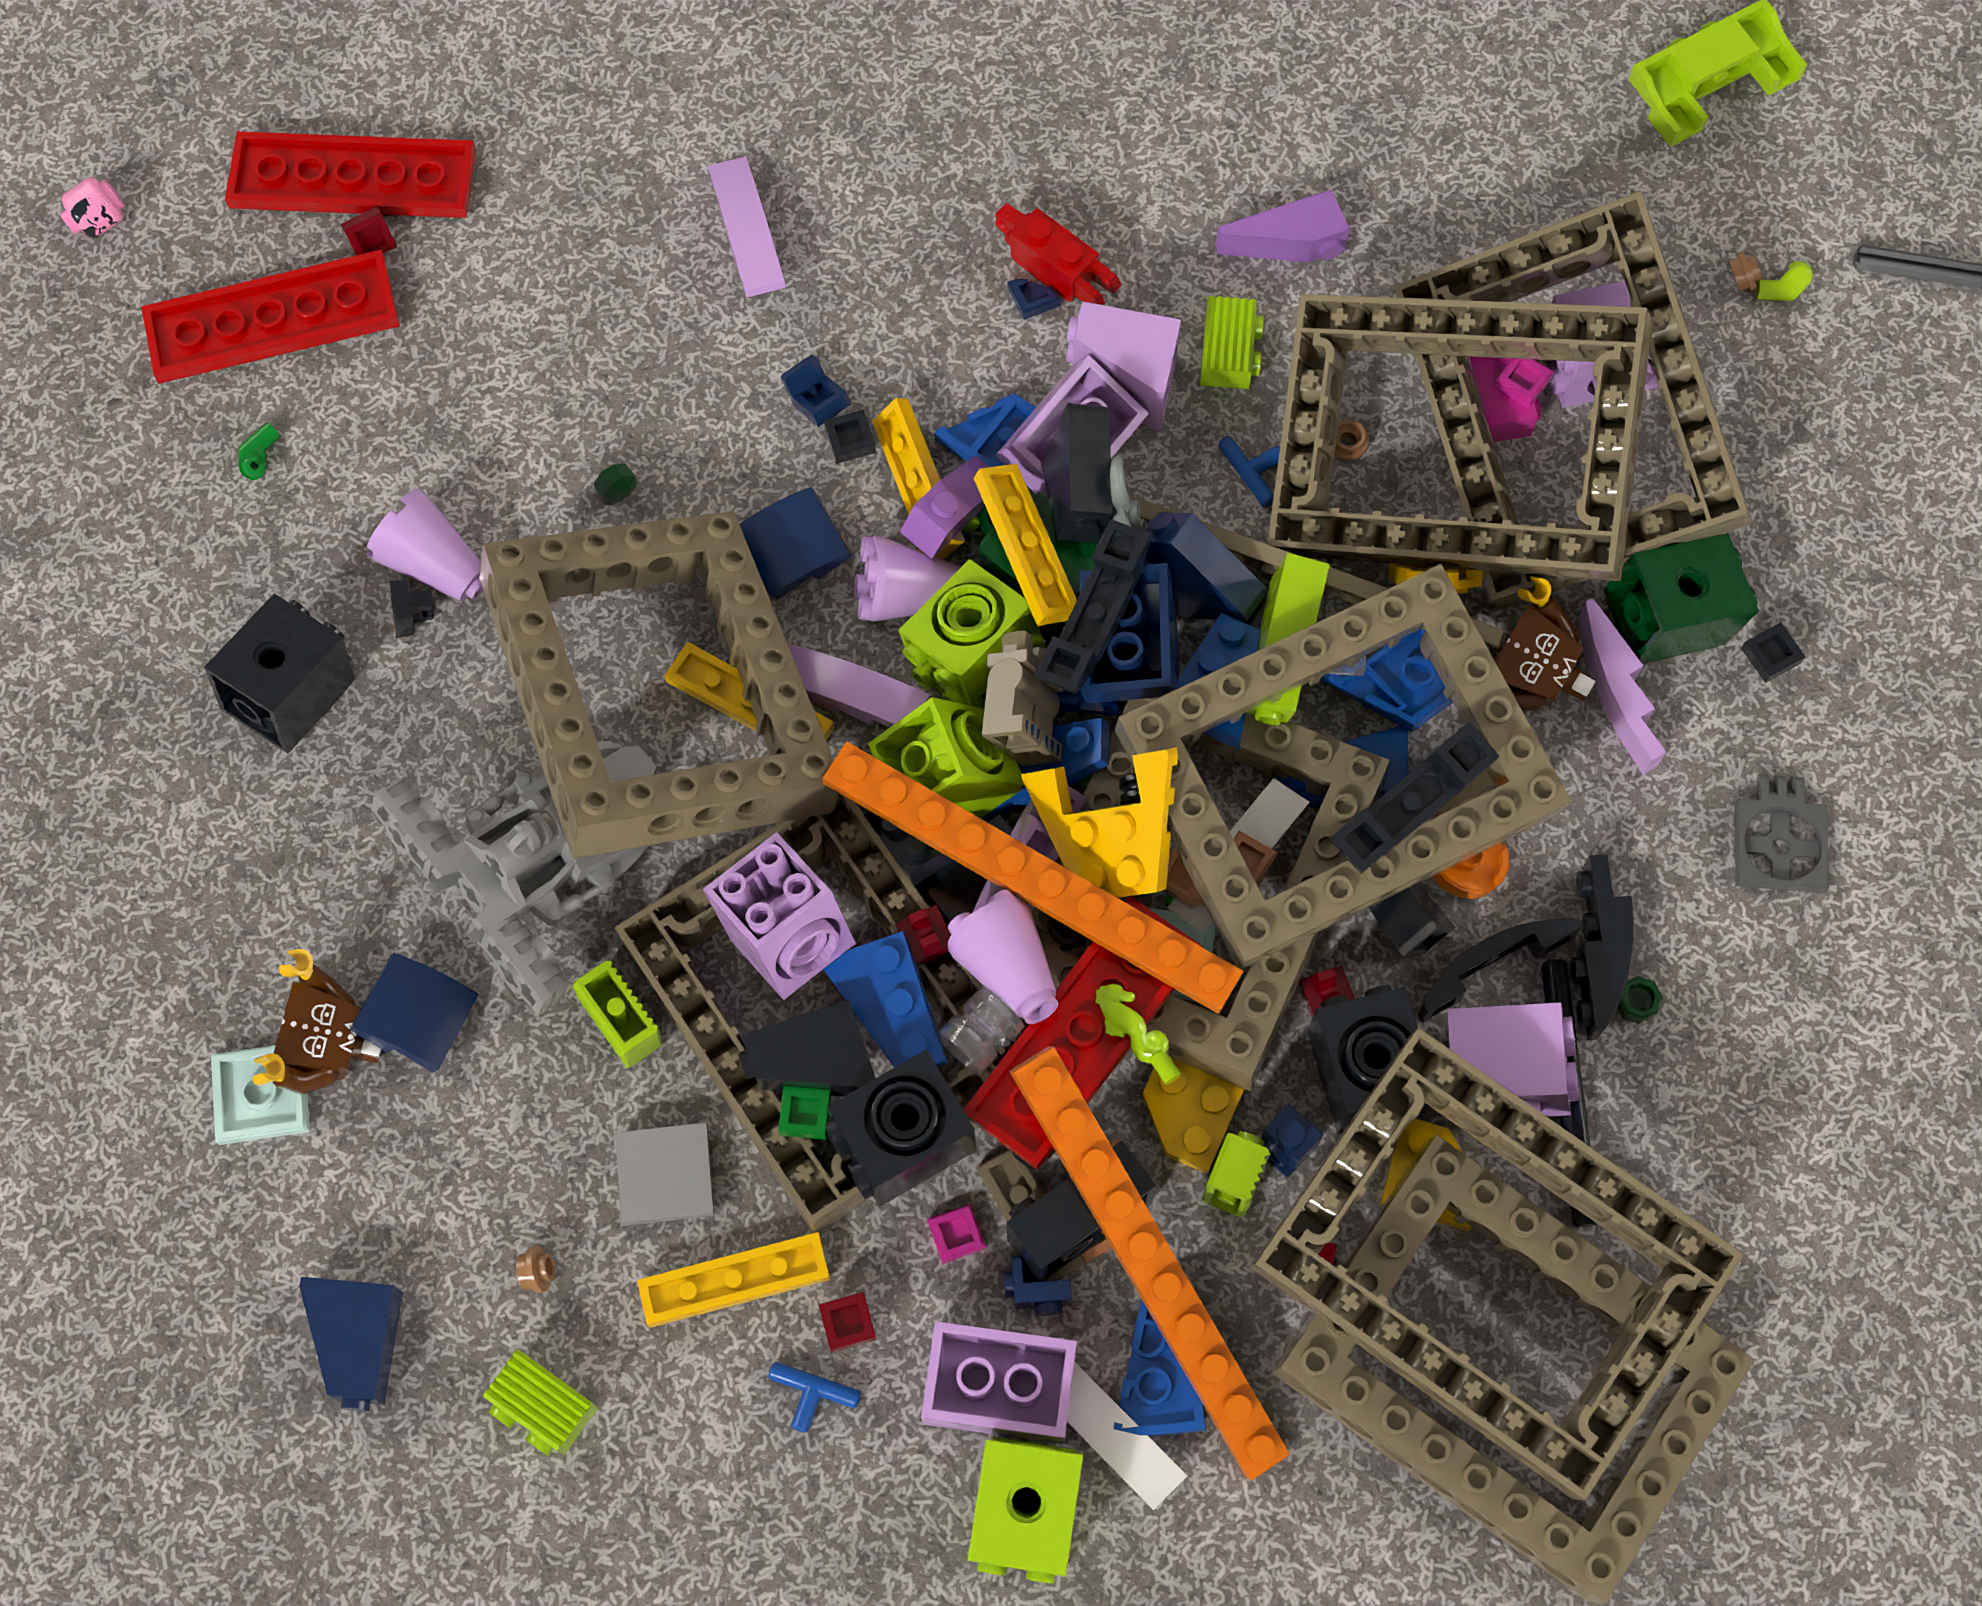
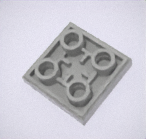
M706 1122L615 1133L620 1217L623 1226L715 1216L709 1132Z

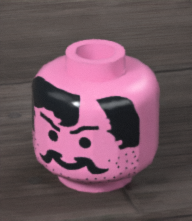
M88 177L63 194L62 204L66 210L60 215L74 234L82 231L90 238H98L122 221L121 209L125 207V204L106 179L100 182L94 177Z

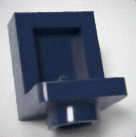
M814 355L808 356L781 375V380L792 404L818 427L824 424V420L835 418L838 413L851 405L847 392L825 375L819 359Z
M1012 1256V1269L1003 1270L1005 1298H1015V1310L1034 1308L1035 1315L1051 1316L1063 1313L1062 1306H1071L1070 1280L1023 1283L1021 1256Z

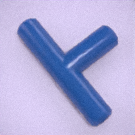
M1231 436L1222 438L1218 444L1222 453L1260 505L1264 508L1271 506L1274 494L1259 474L1278 464L1280 446L1276 445L1249 461Z
M779 1362L772 1364L768 1375L772 1381L803 1391L791 1423L792 1429L803 1433L808 1432L820 1398L854 1409L858 1406L862 1395L858 1389Z

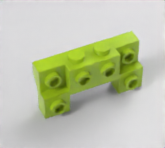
M1759 0L1718 22L1716 20L1708 22L1697 33L1685 39L1679 37L1672 41L1664 50L1634 64L1628 80L1651 108L1647 117L1669 147H1672L1704 129L1709 116L1697 100L1749 73L1765 93L1770 96L1801 80L1808 64L1788 40L1776 10L1768 0Z

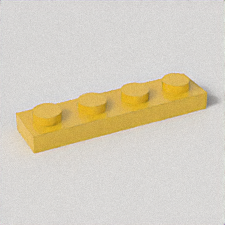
M895 398L872 420V423L909 515L914 505L940 481V477L909 400ZM960 531L935 557L944 560L965 542L962 532Z
M1017 463L980 468L973 479L1037 626L1067 621L1077 599Z
M687 641L665 673L666 682L756 731L757 719L750 701L744 700V686L737 668ZM814 711L824 737L827 740L835 728L834 721Z
M819 1232L638 1279L637 1283L646 1324L649 1328L829 1281L830 1275Z

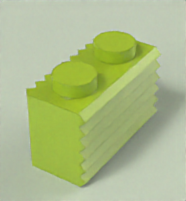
M1208 296L1200 386L1249 389L1251 376H1259L1261 351L1253 350L1254 340H1262L1264 315H1256L1257 300L1254 298L1248 300L1247 298L1239 299L1238 297L1232 299L1229 296L1225 298L1222 296Z
M604 961L573 983V988L579 1001L627 1068L632 1067L662 1046L663 1040L658 1025L654 1024L653 1018L649 1017L648 1011L644 1010L643 1004L639 1003L638 997L634 996L633 990L629 989L628 983L624 982L623 976L619 975L618 969L614 968L612 961Z
M1239 1131L1238 1135L1227 1133L1201 1201L1237 1217L1245 1216L1270 1156L1268 1148L1263 1147L1265 1142L1261 1138L1243 1131Z
M519 1349L513 1353L507 1364L483 1394V1397L493 1404L488 1411L489 1414L510 1429L516 1421L531 1432L525 1440L547 1456H549L553 1449L565 1455L598 1410L595 1404Z

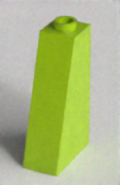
M1291 553L1285 555L1269 583L1257 651L1317 622L1330 564ZM1301 686L1282 694L1280 700L1273 704L1269 700L1246 713L1255 715V720L1263 724L1280 725L1281 722L1287 724L1296 712Z

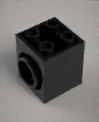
M275 593L204 666L220 709L287 754L355 680L350 664L351 658L347 654L344 643L345 637L342 632L329 622L322 624L312 618L307 609L297 601L290 600L287 602Z
M1381 985L1365 991V997L1347 1000L1346 996L1332 997L1322 1001L1320 1008H1316L1307 1034L1337 1135L1344 1132L1408 1037L1418 1028L1405 987L1392 990L1390 985ZM1366 1063H1371L1378 1069L1371 1068ZM1424 1103L1419 1114L1425 1113L1429 1105Z
M927 1049L827 1106L831 1121L826 1123L825 1127L829 1133L830 1141L841 1159L850 1156L853 1161L848 1166L852 1172L851 1176L863 1198L866 1200L873 1196L879 1207L976 1151L975 1129ZM906 1122L916 1124V1127L909 1131L897 1129Z

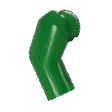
M265 422L238 447L239 470L247 479L257 480L263 477L267 468L266 450L281 438L276 429L268 422Z

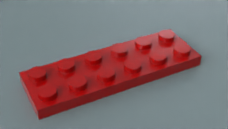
M236 131L225 202L229 209L362 214L377 207L382 215L467 218L476 147L473 140Z
M382 249L141 306L153 375L158 384L400 327L386 259Z
M1128 896L1124 901L1204 948V946L1133 897ZM1094 941L1056 989L1057 1009L1046 1019L1027 1026L963 1109L971 1122L1036 1170L1041 1167L1054 1150V1147L1009 1071L1048 1046H1052L1056 1049L1088 1105L1131 1048V1040L1128 1034L1125 1035V1038L1119 1036L1112 1037L1110 1034L1105 1033L1106 1025L1104 1021L1106 1018L1103 1015L1100 1004L1095 1003L1097 997L1096 990H1099L1100 986L1118 984L1123 987L1124 991L1134 993L1135 999L1133 1002H1123L1122 1004L1139 1013L1145 1020L1146 1027L1175 990L1173 987Z

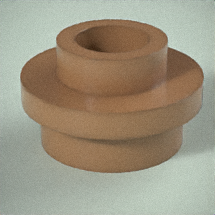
M1744 251L1737 253V258L1729 260V265L1739 292L1747 288L1750 291H1754L1757 289L1755 281L1762 279L1761 272L1755 256L1746 258Z
M1355 420L1340 421L1334 456L1344 461L1360 458L1368 448L1369 437L1367 431ZM1342 438H1350L1355 444L1352 446L1344 445L1340 440Z
M540 1246L529 1247L526 1253L519 1254L517 1257L516 1272L521 1287L525 1291L546 1292L549 1289L550 1281H553L555 1278L553 1258L549 1253H545Z

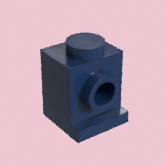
M1288 1103L1263 1130L1261 1139L1265 1142L1263 1147L1268 1148L1270 1153L1268 1161L1288 1179L1318 1147L1323 1134Z

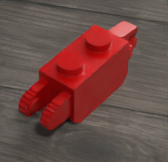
M1005 203L995 213V225L1005 234L1004 240L1010 245L1011 257L1014 262L1043 284L1051 287L1067 302H1073L1077 297L1083 302L1104 305L1105 299L1100 291L1090 284L1092 281L1112 293H1116L1121 287L1120 278L1099 262V253L1038 207L1032 213L1028 212L1025 215Z

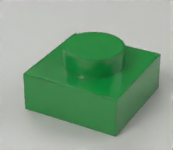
M783 1086L778 1128L779 1135L826 1139L827 1129L825 1124L828 1123L829 1118L827 1106L830 1105L831 1100L830 1090Z

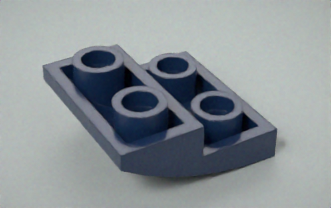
M811 487L771 504L739 524L759 575L770 595L776 599H780L811 576L819 580L852 556L818 495Z
M393 953L390 955L349 1030L387 1053L396 1050L433 1073L440 1068L479 993L433 968Z

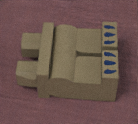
M1027 631L1004 633L1002 635L1001 652L988 654L987 667L991 670L987 681L982 736L1000 750H1004L1005 754L1021 766L1061 762L1062 744L1052 737L1053 718L1059 711L1060 706L1059 696L1056 692H1062L1063 689L1034 677L1047 648H1032L1033 637Z

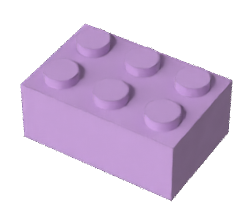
M1089 355L1068 369L995 455L1005 465L1017 463L1026 485L1036 495L1040 492L1047 499L1048 494L1041 462L1067 403L1108 407L1110 413L1111 458L1149 414Z
M935 1321L921 1414L923 1425L1064 1444L1077 1341Z

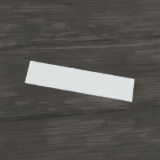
M1273 778L1231 829L1230 834L1234 838L1237 832L1241 831L1272 849L1309 804V801ZM1174 899L1167 907L1203 933L1213 922L1205 905L1190 908Z
M1074 1361L1067 1422L1154 1510L1187 1475L1148 1435L1140 1436L1113 1429L1115 1422L1123 1424L1122 1428L1138 1427V1425Z

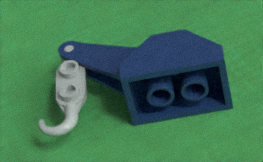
M1116 455L1112 458L1110 468L1112 520L1145 531L1147 529L1145 519H1141L1139 501L1131 500L1126 489L1123 457ZM1145 558L1139 579L1125 613L1103 656L1081 687L1086 703L1158 698L1176 690L1179 677L1178 627L1171 573L1167 563L1150 564L1147 558ZM1092 570L1079 571L1080 594Z

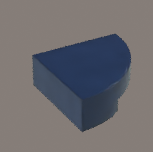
M1023 278L1007 281V288L1023 320L1061 306L1059 295L1049 286L1044 287L1037 283L1028 282V279Z

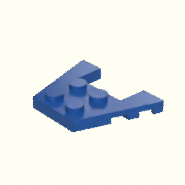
M1421 629L1402 637L1398 645L1392 648L1386 645L1358 666L1350 667L1349 664H1346L1323 675L1320 679L1322 682L1410 732L1415 731L1454 703L1452 698L1447 699L1443 690L1446 687L1431 660H1425L1421 652L1420 639L1425 632Z

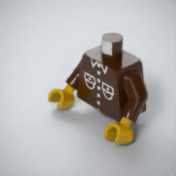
M1530 576V580L1535 583L1534 593L1531 594L1528 590L1520 588L1518 596L1524 601L1533 603V607L1527 605L1495 663L1522 711L1539 710L1544 705L1550 707L1560 690L1584 702L1596 679L1574 667L1584 649L1579 644L1580 636L1564 608L1551 594L1549 582L1544 578Z
M305 949L288 950V955L293 956L296 960V968L290 964L280 965L279 972L284 977L299 976V982L293 981L274 1053L254 1059L255 1063H260L266 1068L267 1073L254 1075L252 1080L256 1085H265L273 1082L277 1087L298 1094H307L332 1086L336 1080L345 1079L350 1058L377 1064L381 1049L349 1030L361 1009L356 1006L355 999L332 977L314 965L313 957L309 951Z

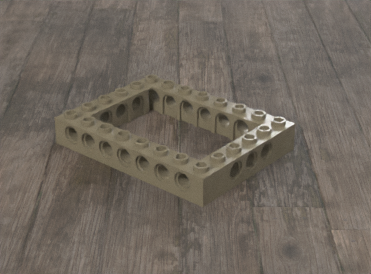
M1641 191L1394 286L1397 298L1512 302L1617 262L1631 298V307H1647L1653 320L1649 358L1658 380L1656 381L1658 389L1664 399L1671 419L1672 431L1684 459L1685 471L1689 476L1696 495L1693 498L1687 493H1672L1665 496L1666 500L1634 512L1630 508L1623 565L1636 552L1716 536L1753 524L1648 207ZM1415 354L1465 517H1468L1472 522L1502 524L1503 520H1512L1515 525H1519L1467 357ZM1483 571L1491 600L1500 609L1524 602L1518 596L1520 588L1528 590L1531 594L1534 593L1535 583L1530 580V576L1546 579L1551 585V592L1588 580L1586 578Z
M1300 294L1267 545L1298 556L1389 564L1398 563L1415 566H1438L1441 564L1443 567L1621 581L1653 320L1647 307ZM1348 351L1595 362L1593 377L1596 380L1593 411L1588 410L1587 420L1591 425L1588 452L1582 456V464L1585 467L1582 498H1577L1576 512L1582 522V529L1559 528L1556 523H1547V527L1515 525L1512 520H1503L1502 524L1472 522L1468 517H1459V521L1429 519L1425 514H1416L1415 518L1386 516L1382 511H1373V515L1344 513L1340 508H1331V511L1327 512Z
M734 511L483 543L479 578L573 859L833 813L839 793L824 785L822 778L834 759ZM698 568L706 587L704 596L706 601H711L718 618L719 634H724L730 649L731 656L729 661L732 667H737L742 680L744 700L750 701L757 719L756 731L758 735H763L770 755L611 782L549 602H557L561 597L590 593L592 597L600 596L601 592L633 588L634 591L642 590V586L669 582H674V585L684 584L693 579L695 570Z
M1441 564L1118 717L1115 732L1133 767L1132 755L1177 747L1178 761L1177 765L1172 766L1171 787H1175L1174 804L1169 805L1167 831L1171 832V840L1232 959L1237 968L1241 970L1560 814L1572 803ZM1424 627L1426 631L1420 639V649L1425 660H1431L1446 687L1443 690L1447 699L1452 698L1465 724L1470 722L1500 755L1486 769L1490 779L1499 787L1425 822L1362 874L1347 860L1265 900L1183 742L1190 740L1193 743L1200 739L1202 733L1227 721L1233 724L1240 720L1243 713L1262 705L1264 702L1270 700L1271 704L1280 700L1282 694L1308 682L1312 686L1318 683L1323 675L1346 664L1352 667L1358 664L1363 656L1386 645L1392 648L1398 645L1402 637Z
M1158 698L1128 700L1121 716ZM1248 713L1245 715L1239 749L1204 733L1201 734L1199 740L1193 743L1190 740L1183 742L1184 746L1193 748V745L1224 756V761L1232 764L1233 761H1237L1265 772L1264 777L1273 779L1274 776L1286 779V776L1305 783L1306 792L1319 796L1326 795L1284 891L1347 861V858L1332 843L1330 838L1365 808L1367 809L1379 799L1388 776L1390 760L1292 722L1288 721L1287 724L1281 722L1280 725H1267L1255 720V715ZM1115 729L1109 740V765L1093 773L1083 794L1087 800L1079 812L1121 806L1120 796L1124 792L1119 789V780L1127 775L1136 774ZM1058 856L1055 862L1064 867L1060 857ZM1034 907L1032 914L1055 989H1057L1080 957L1065 952V949L1070 950L1071 947L1057 943L1050 936L1047 928L1049 915ZM1317 932L1250 965L1227 1018L1171 995L1148 1024L1147 1033L1153 1030H1160L1166 1035L1169 1042V1048L1166 1053L1169 1057L1248 1091H1252L1321 932Z
M840 793L833 813L789 820L777 824L615 927L622 944L812 1233L822 1231L871 1197L865 1200L857 1188L848 1166L853 1163L850 1156L841 1159L838 1153H836L831 1162V1169L827 1171L809 1138L779 1135L781 1100L775 1091L761 1090L756 1076L749 1079L746 1078L738 1052L747 1050L736 1027H732L729 1024L712 991L707 990L686 952L724 929L703 888L776 832L812 871L833 859L886 937L899 933L895 923L906 919L908 915L923 908H929L857 804ZM949 952L917 966L926 995L975 1064V1066H968L957 1072L956 1079L948 1084L961 1108L964 1109L1017 1041L1019 1035L984 985L957 962ZM970 1121V1123L972 1124V1126H973L974 1129H975L976 1127H978L977 1125H975L973 1122ZM906 1122L897 1129L909 1131L916 1127V1124Z
M1418 1027L1408 1037L1250 1268L1327 1322V1318L1332 1320L1334 1327L1338 1331H1344V1334L1347 1335L1346 1337L1571 1499L1585 1501L1745 1254ZM1424 1103L1662 1269L1560 1427L1551 1422L1554 1418L1546 1411H1536L1510 1392L1512 1388L1504 1381H1494L1468 1362L1470 1360L1468 1355L1463 1352L1455 1353L1427 1332L1430 1328L1423 1323L1414 1324L1386 1304L1388 1298L1381 1293L1374 1295L1346 1275L1348 1270L1342 1265L1333 1266L1318 1255L1325 1244L1335 1237L1340 1229L1338 1225L1355 1201L1363 1196L1367 1190L1365 1188L1366 1184L1381 1163L1391 1155L1394 1150L1392 1146L1406 1126L1417 1117Z
M1438 1135L1424 1143L1343 1264V1267L1348 1270L1346 1272L1347 1276L1372 1294L1377 1295L1381 1293L1387 1297L1446 1208L1456 1215L1454 1220L1462 1225L1466 1222L1493 1241L1494 1245L1492 1247L1497 1251L1502 1252L1505 1250L1533 1270L1531 1275L1538 1280L1545 1278L1573 1298L1571 1300L1573 1305L1578 1308L1584 1306L1612 1326L1610 1331L1617 1336L1621 1334L1651 1288V1285ZM1311 1312L1271 1373L1591 1604H1606L1755 1359L1701 1321L1671 1369L1683 1376L1684 1380L1668 1385L1658 1398L1662 1401L1647 1427L1638 1430L1634 1437L1638 1440L1621 1469H1614L1609 1478L1613 1482L1596 1509H1589L1584 1517L1582 1526L1349 1359L1347 1356L1356 1343L1346 1337L1347 1335L1344 1334V1331H1338L1334 1327L1333 1321L1327 1318L1326 1322Z

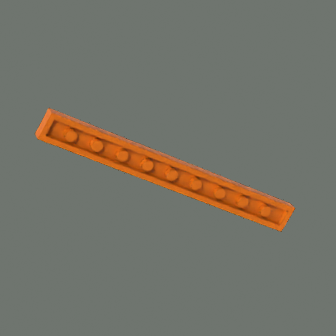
M847 741L822 778L824 785L999 887L1010 890L1018 898H1022L1035 908L1217 1014L1220 1013L1243 973L1236 966Z
M1048 1046L1009 1072L1241 1471L1247 1479L1252 1481L1285 1459L1290 1453L1056 1049Z

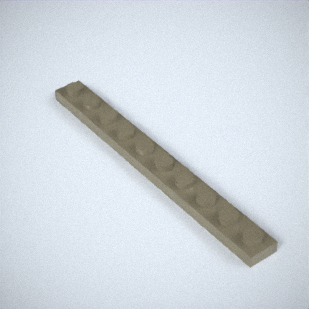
M1130 495L1131 500L1139 501L1141 519H1145L1146 528H1148L1150 521L1159 512L1179 513ZM1201 521L1243 565H1245L1247 559L1262 564L1260 571L1267 575L1273 576L1285 555L1290 553ZM1329 567L1323 594L1326 588L1343 593L1340 600L1353 606L1389 588ZM1471 618L1487 648L1492 647L1499 650L1505 636V631Z

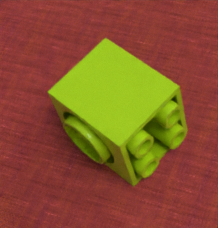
M970 559L898 630L905 647L902 652L913 668L911 675L921 687L926 690L934 688L942 694L943 700L985 709V701L981 696L987 691V681L991 670L987 667L988 654L1001 652L1002 635L1004 633L1027 631L1033 637L1032 648H1045L1040 628L1035 622L1026 599Z
M931 697L868 743L873 757L978 818H982L1025 788L1022 781V773L1017 762L1005 754L1004 750H1000L982 736L983 708Z
M988 1436L985 1441L967 1560L978 1562L977 1571L995 1575H1006L1008 1567L1027 1570L1026 1579L1043 1583H1055L1056 1575L1066 1577L1083 1451ZM1030 1487L1040 1495L1041 1504L1034 1511H1022L1014 1502V1493L1020 1488Z

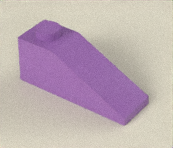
M1329 190L1219 226L1215 248L1217 253L1222 255L1311 262L1321 258L1327 261L1337 257L1342 251L1346 250L1350 228L1332 191Z
M974 456L945 476L914 505L899 532L930 559H933L985 507L973 478L980 468H988L989 466L977 456Z

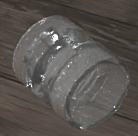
M981 987L964 1004L966 1012L964 1016L954 1015L937 1032V1037L944 1047L963 1066L976 1075H981L998 1057L996 1049L998 1046L1008 1047L1025 1029L1022 1020L1010 1006L985 987Z

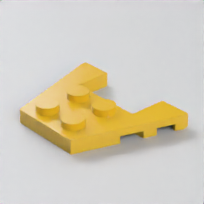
M1177 747L1132 755L1141 799L1140 803L1074 813L1072 811L1064 766L1021 774L1022 781L1066 869L1116 898L1155 893L1166 889L1171 832L1167 831L1169 805L1174 804L1175 787H1171L1172 766L1177 765L1178 761Z

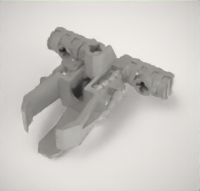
M611 741L597 742L611 782L654 775L656 765L640 746H623L620 748ZM542 767L530 774H518L514 783L500 794L493 795L478 807L471 808L465 820L471 835L460 843L454 842L451 838V833L446 828L445 821L437 807L428 798L421 797L415 789H411L406 777H402L401 780L396 779L390 782L388 787H382L376 791L371 807L372 813L370 815L376 823L381 822L386 829L384 831L385 834L400 850L405 859L410 858L415 864L413 869L419 876H425L429 881L427 886L433 893L452 886L458 889L478 914L472 920L475 928L467 936L474 944L476 942L479 943L483 948L481 952L487 961L492 960L497 966L496 972L511 988L516 997L521 996L527 1003L524 1007L531 1015L535 1013L538 1017L547 1011L548 1006H553L559 1002L563 994L566 996L573 988V984L570 981L567 982L563 977V972L558 967L556 957L547 943L539 936L532 935L527 927H523L519 922V918L530 911L547 925H557L563 917L581 908L583 902L597 894L608 893L613 882L625 874L639 860L641 855L646 853L649 845L573 859L553 799L549 802L546 801L552 795ZM515 792L517 793L519 799L516 808L496 819L491 817L503 806V802ZM566 882L573 889L587 882L592 886V888L580 895L573 894L560 902L555 894Z

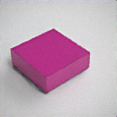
M1512 358L1496 379L1494 387L1527 408H1530L1551 381L1554 371L1535 359Z
M971 1203L927 1218L942 1265L986 1249Z

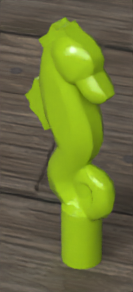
M1118 984L1100 986L1099 990H1096L1097 997L1095 1003L1100 1004V1008L1106 1018L1104 1021L1106 1025L1105 1033L1110 1034L1112 1037L1119 1036L1125 1038V1035L1128 1034L1135 1057L1141 1062L1151 1063L1165 1085L1179 1078L1181 1073L1166 1053L1169 1048L1166 1035L1160 1030H1153L1147 1033L1146 1023L1141 1015L1122 1004L1123 1002H1133L1135 994L1124 991L1123 987Z

